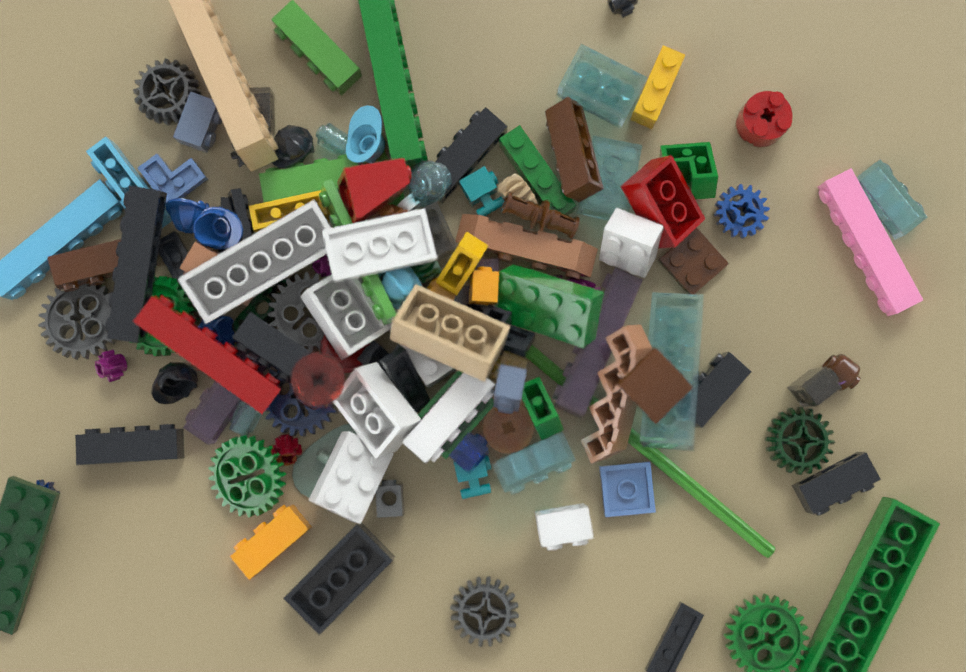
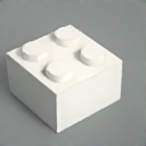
M616 208L604 228L599 260L610 266L628 271L632 275L645 278L656 258L664 226Z
M584 503L534 511L539 541L542 547H547V550L563 548L562 544L569 542L573 546L588 544V539H593L589 509Z

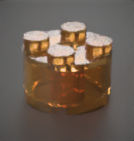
M521 405L519 412L513 411V414L499 412L498 408L493 407L484 419L483 433L487 443L496 451L506 454L515 453L530 443L534 433V424L528 411ZM509 421H512V427L515 428V431L513 433L509 432L507 435L503 434L502 423L507 424Z

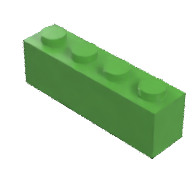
M293 0L271 19L275 26V29H273L275 34L282 41L287 39L292 44L290 49L297 57L301 58L303 56L308 61L306 65L315 75L320 73L325 78L323 83L330 91L334 92L336 90L342 96L362 77L360 68Z
M343 154L335 160L328 161V159L322 158L308 165L297 163L290 168L281 170L278 167L268 168L265 170V173H259L263 201L269 202L321 190L322 182L331 179L339 192L337 182L343 169L359 166L360 163L352 162L346 154Z

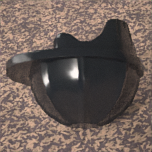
M287 125L278 130L274 138L278 149L275 150L278 160L272 162V164L278 168H289L297 163H302L310 153H314L313 137L309 131L295 125Z
M169 362L161 367L151 389L154 400L159 404L167 405L176 403L184 397L187 398L194 388H198L196 370L184 362Z

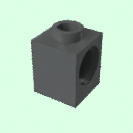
M397 480L381 481L382 485H379L376 490L377 518L403 516L405 514L403 484H397ZM386 491L395 493L397 497L395 504L389 505L385 503L383 496Z

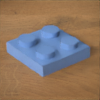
M650 462L599 466L604 517L656 513Z

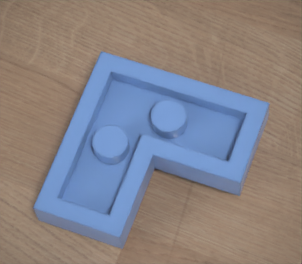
M155 154L138 167V170L154 190L167 193L166 202L171 199L185 197L208 180L192 158L173 172L159 154Z

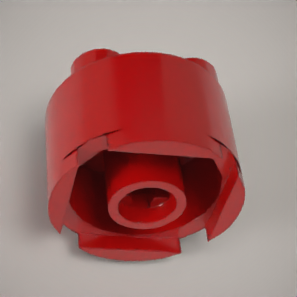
M762 91L754 94L741 108L737 116L736 128L739 136L745 142L747 141L756 147H767L774 144L791 127L793 119L792 108L781 92Z

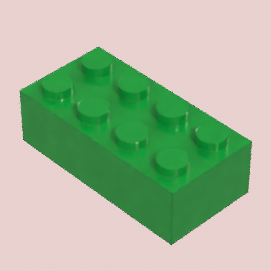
M512 264L499 271L498 301L494 306L510 311L512 314V325L584 348L596 339L604 292Z

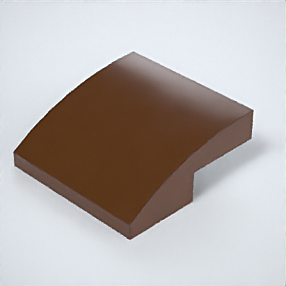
M655 347L617 383L624 393L655 424L693 389L684 376Z

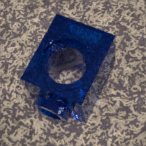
M468 432L450 453L449 457L470 475L490 452L486 446L488 441L478 433L474 436Z

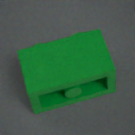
M540 376L524 383L521 398L541 441L563 431L564 428Z

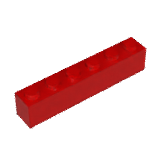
M162 295L160 298L152 296L133 322L263 414L282 388L278 385L280 380L269 372L266 375L258 370L259 365L252 359L247 357L244 360L238 356L237 352L239 350L230 343L225 342L223 345L215 338L218 335L206 326L201 329L194 324L196 319L185 311L179 313L173 308L175 304Z

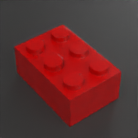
M672 155L651 159L620 186L637 216L664 226L658 249L676 247L705 220Z

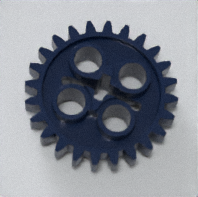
M269 370L272 375L280 380L278 385L282 387L283 384L288 383L278 376L280 371ZM292 380L289 383V392L282 395L280 390L264 411L270 412L265 419L269 421L274 420L272 427L278 428L281 426L280 432L287 433L290 429L291 436H296L299 430L300 436L306 437L307 429L314 435L316 434V426L322 430L325 429L324 420L332 423V419L329 417L330 413H338L333 408L335 404L332 400L339 392L334 387L339 385L340 382L338 380H331L320 395V407L313 410L311 403L317 396L313 395L311 398L305 394L301 396L302 401L298 400L296 397L300 396L298 389L301 385L297 383L296 386ZM292 406H296L298 409L297 415L294 418L288 416V411ZM304 406L306 407L309 413L307 417L305 416Z

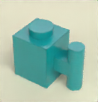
M485 166L459 181L460 188L472 207L480 202L482 203L483 207L476 210L477 215L487 216L502 207L504 202L502 196L495 200H492L490 197L497 193L496 185L499 182L493 171L488 172Z
M483 451L453 457L458 483L468 481L470 486L469 488L460 489L462 499L492 493L490 483L480 485L478 479L488 476L487 470H492L489 455L484 456Z

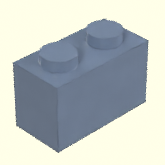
M190 92L173 138L182 145L207 153L209 147H212L215 143L217 126L222 123L213 99Z
M500 365L493 407L498 408L499 412L513 414V411L519 412L526 369Z

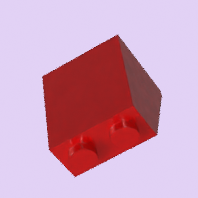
M404 158L344 168L337 185L341 200L353 224L368 220L382 207L389 205L400 197L412 180V174L409 165L406 166Z

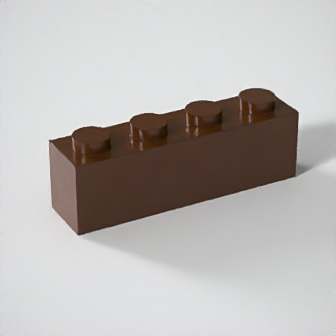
M566 97L545 111L547 118L546 126L552 139L551 147L555 152L557 160L556 168L560 173L562 192L566 197L580 203L604 188L583 106L572 98Z
M121 239L47 257L55 286L59 290H64V292H72L78 290L80 285L88 283L90 286L104 283L105 279L112 278L119 258L116 255V248ZM157 259V266H160L159 259Z

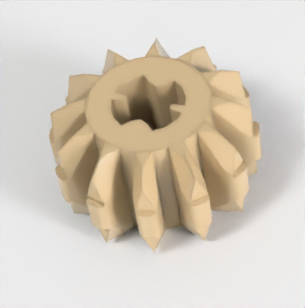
M514 173L506 177L499 184L498 191L503 199H505L508 191H511L514 196L524 200H531L537 204L535 195L521 176Z

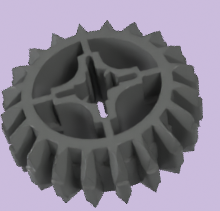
M165 58L163 64L159 60H155L154 67L146 64L148 69L146 73L139 71L142 79L135 80V84L139 86L133 89V93L137 96L134 99L135 103L140 105L139 110L143 114L146 113L145 116L149 120L154 119L157 124H161L164 121L166 125L170 126L172 119L178 124L190 92L202 95L201 91L197 88L200 86V82L195 79V73L191 70L189 71V67L186 64L181 65L178 60H174L171 63L169 59ZM167 76H176V77H177V78L172 77V78L169 79V80H164V79H162V78L167 77ZM163 86L170 90L169 94L171 95L172 99L165 94L166 90L163 88ZM184 91L183 97L179 100L180 94ZM166 104L173 105L172 107L166 109L157 108L158 106L162 107Z
M478 576L476 577L477 585L474 586L472 581L468 580V590L463 586L459 587V591L463 596L454 594L453 599L459 604H451L450 609L458 613L452 614L451 620H459L454 625V629L464 628L460 637L465 638L469 634L468 643L472 644L475 638L479 639L478 646L482 647L483 640L488 639V645L491 647L493 646L492 638L496 637L497 642L502 643L501 633L507 637L511 635L506 627H516V623L510 619L519 618V613L511 610L519 606L518 602H509L515 598V594L513 592L505 594L509 589L507 584L500 589V579H497L494 585H491V577L487 576L486 584H482L481 577ZM483 591L480 602L465 605L469 597ZM491 593L501 598L506 610L491 604ZM485 599H487L488 611L491 614L487 613L484 623H482V614L478 609L482 610ZM464 613H469V616H474L478 619L479 629H475L467 622ZM499 617L504 618L496 628L486 631L490 620L499 619Z

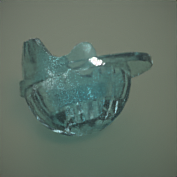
M423 160L417 163L411 170L412 180L408 188L409 193L415 196L414 200L421 202L420 206L429 207L436 204L444 196L445 191L452 182L451 174L446 166L441 163Z

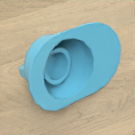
M366 105L359 108L350 120L346 155L354 163L365 161L370 164L375 163L376 159L384 152L385 139L381 133L382 116L374 106Z
M410 266L377 273L393 308L399 310L415 284L422 287L419 278Z

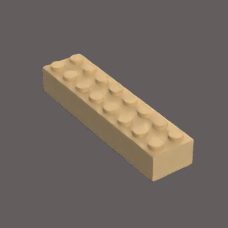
M169 0L237 154L251 172L278 160L275 152L278 149L277 143L268 131L269 126L258 109L260 108L259 104L249 89L250 85L247 78L241 72V65L231 50L232 45L222 30L224 28L218 16L214 13L215 8L211 0Z

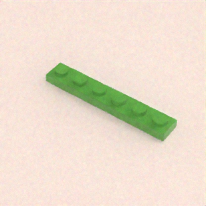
M332 179L322 182L319 198L323 207H328L331 213L329 218L333 228L353 224ZM372 274L361 277L363 280L362 289L365 295L371 297L374 303L372 308L378 320L381 319L384 326L392 323L396 312L378 275Z

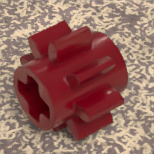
M283 434L275 438V445H272L273 448L270 452L272 455L279 453L276 461L283 462V466H288L297 461V455H302V447L299 444L298 438H294L289 434Z

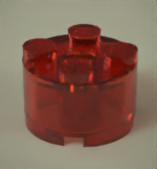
M314 352L297 362L292 371L291 384L295 396L302 404L310 408H325L333 405L342 395L345 374L342 366L335 358L327 354ZM314 376L316 378L322 376L324 385L318 384L316 387L313 386L314 381L312 378Z

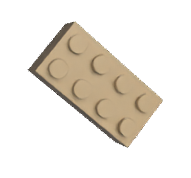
M415 284L392 321L390 339L485 382L505 345L510 326Z

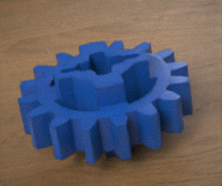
M739 184L736 187V191L731 186L727 189V193L723 192L719 196L722 201L715 203V206L720 209L714 212V216H720V220L716 224H723L725 226L722 230L723 233L730 230L732 238L739 233L741 239H744L747 236V232L752 237L756 234V230L760 231L764 228L761 222H766L769 219L764 213L769 211L770 207L763 206L767 198L760 199L758 197L761 193L760 190L753 193L752 185H749L744 190L743 185ZM741 196L737 202L729 201L733 197ZM740 207L743 208L742 212L745 213L743 216L740 215L741 211L738 210ZM745 221L754 222L750 226L742 227Z

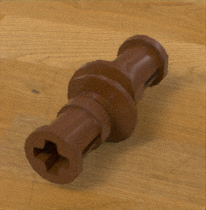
M508 191L501 209V213L505 214L508 212L519 216L520 219L531 221L530 229L539 224V231H543L544 227L552 231L556 230L567 234V237L570 239L574 237L580 222L579 217L575 216L572 218L561 214L560 211L551 210L548 200H544L538 205L531 200H524L514 196L511 191Z

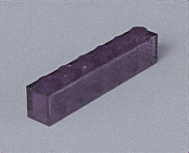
M616 267L611 274H606L601 285L605 289L596 339L584 348L574 346L572 353L576 354L572 363L567 362L562 376L566 377L562 386L557 385L552 396L556 400L554 407L580 419L585 415L600 380L597 372L605 368L612 353L606 337L623 327L643 279Z

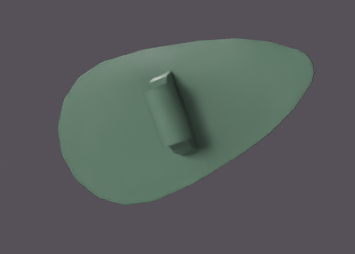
M350 424L342 425L325 434L298 457L293 466L292 478L295 487L301 494L310 498L341 432L350 431L358 435Z

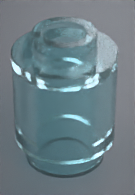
M331 123L321 125L315 136L318 138L317 144L336 156L346 154L348 134Z
M241 400L230 420L232 424L229 429L239 435H247L248 437L249 433H253L262 414Z

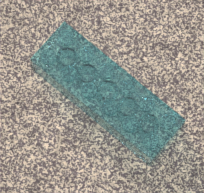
M652 292L648 340L652 349L654 347L657 348L692 385L693 389L657 424L653 423L642 411L640 433L642 447L694 451L704 295Z

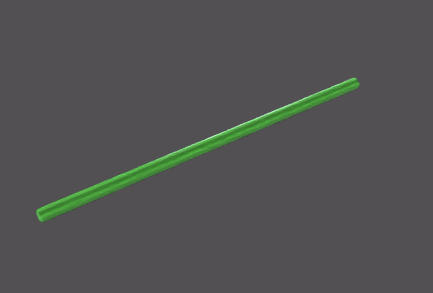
M531 346L525 357L588 410H590L589 406L599 401L536 347ZM631 428L628 440L630 445L764 557L769 558L775 552V547Z

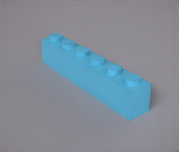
M99 179L0 260V296L10 300L20 298L26 293V289L30 285L41 281L46 276L45 273L50 270L47 257L80 249L84 245V241L90 236L100 233L107 222L117 219L124 209L119 202L121 199L118 195L113 193L106 183Z

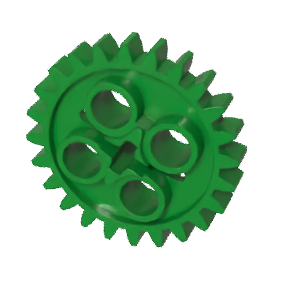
M167 276L155 277L152 296L160 298L163 295L169 300L174 301V309L179 313L185 311L193 316L196 321L200 320L199 317L194 316V313L198 310L192 306L193 302L176 278H168ZM148 332L146 334V341L138 343L136 346L137 350H144V354H153V356H171V352L176 353Z
M247 435L233 437L221 444L222 447L215 450L217 455L211 457V461L215 463L208 467L210 471L214 472V475L208 477L209 480L215 481V485L211 487V490L218 489L219 493L215 498L219 499L222 497L224 499L222 506L224 507L229 504L230 513L238 510V516L240 517L244 514H247L248 518L255 514L260 516L273 509V506L280 502L278 498L284 495L280 488L286 486V483L280 479L286 473L279 470L284 463H277L276 459L279 453L272 455L270 452L273 446L270 445L265 448L264 439L256 442V436L249 438ZM260 469L265 470L264 473L257 474L253 477H248L235 483H230L231 479H235L241 475H247Z
M763 594L762 601H760L758 596L753 595V603L743 599L745 605L743 609L736 605L735 608L738 614H729L734 620L733 623H725V626L731 632L724 634V637L731 640L725 646L729 650H734L729 656L733 660L738 659L736 665L739 668L745 666V672H752L753 670L754 672H780L782 670L790 672V665L798 669L799 667L795 660L797 658L800 660L805 659L800 652L801 650L809 649L803 644V641L810 639L809 636L802 633L808 629V626L799 624L804 619V616L801 614L795 615L798 609L793 605L788 608L789 602L785 599L780 602L779 597L776 595L770 601L767 594ZM771 613H775V622L773 624L767 625V616ZM783 624H786V628L780 629ZM749 626H753V635L750 637H745V629ZM766 632L770 633V634H768V638H769L768 641H765V640H764V639H765L764 633H766ZM784 636H788V644L784 647H780V639ZM749 644H753L750 649H747ZM761 649H767L766 657L758 660V652Z

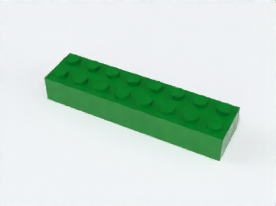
M358 0L391 160L404 158L406 166L409 165L411 173L422 171L425 168L424 162H428L424 140L419 141V139L423 138L419 116L414 117V115H418L395 1Z
M882 497L807 646L809 649L805 650L803 654L805 659L800 660L799 668H796L795 672L868 671L939 528V522L894 498Z

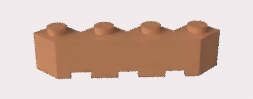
M462 214L455 243L459 244L466 232L486 243L488 247L485 251L498 255L497 259L501 261L512 262V259L524 260L531 263V268L539 271H546V268L558 269L566 273L565 277L574 280H580V277H591L598 251L597 248L579 240L572 239V241L558 238V235L539 230L538 232L524 229L520 225L505 221L498 223L490 221L489 217Z
M641 324L624 326L606 337L616 362L597 372L608 396L589 406L599 431L582 439L581 443L591 464L607 460L627 448L637 404L624 393L617 383L652 349Z

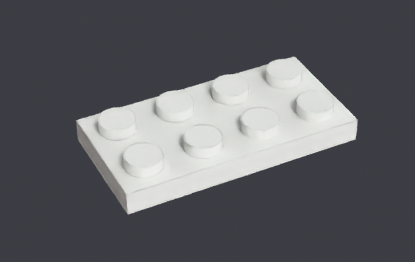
M425 208L322 230L334 283L437 260Z

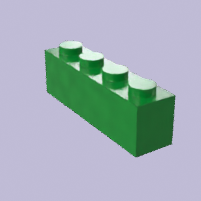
M520 125L499 138V147L519 176L531 188L539 204L544 200H548L551 210L560 211L561 214L567 216L575 211L576 204L571 198L564 195L560 181Z

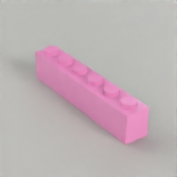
M852 168L819 185V197L830 209L833 223L839 226L842 231V239L855 255V264L863 270L866 276V284L870 290L875 292L881 311L886 313L887 316H891L923 301Z

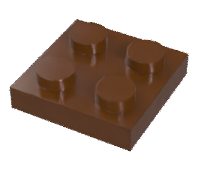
M697 227L676 247L671 248L658 260L690 297L729 264Z

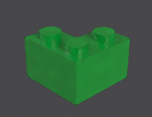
M710 142L660 145L659 158L673 156L695 200L716 197L718 172Z

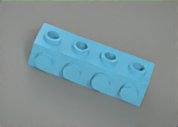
M104 137L86 151L93 160L90 162L99 174L102 173L107 179L105 181L106 185L113 193L117 192L121 198L119 202L125 210L126 207L123 200L129 186L150 189L117 144L108 137ZM166 209L164 211L162 228L172 222Z

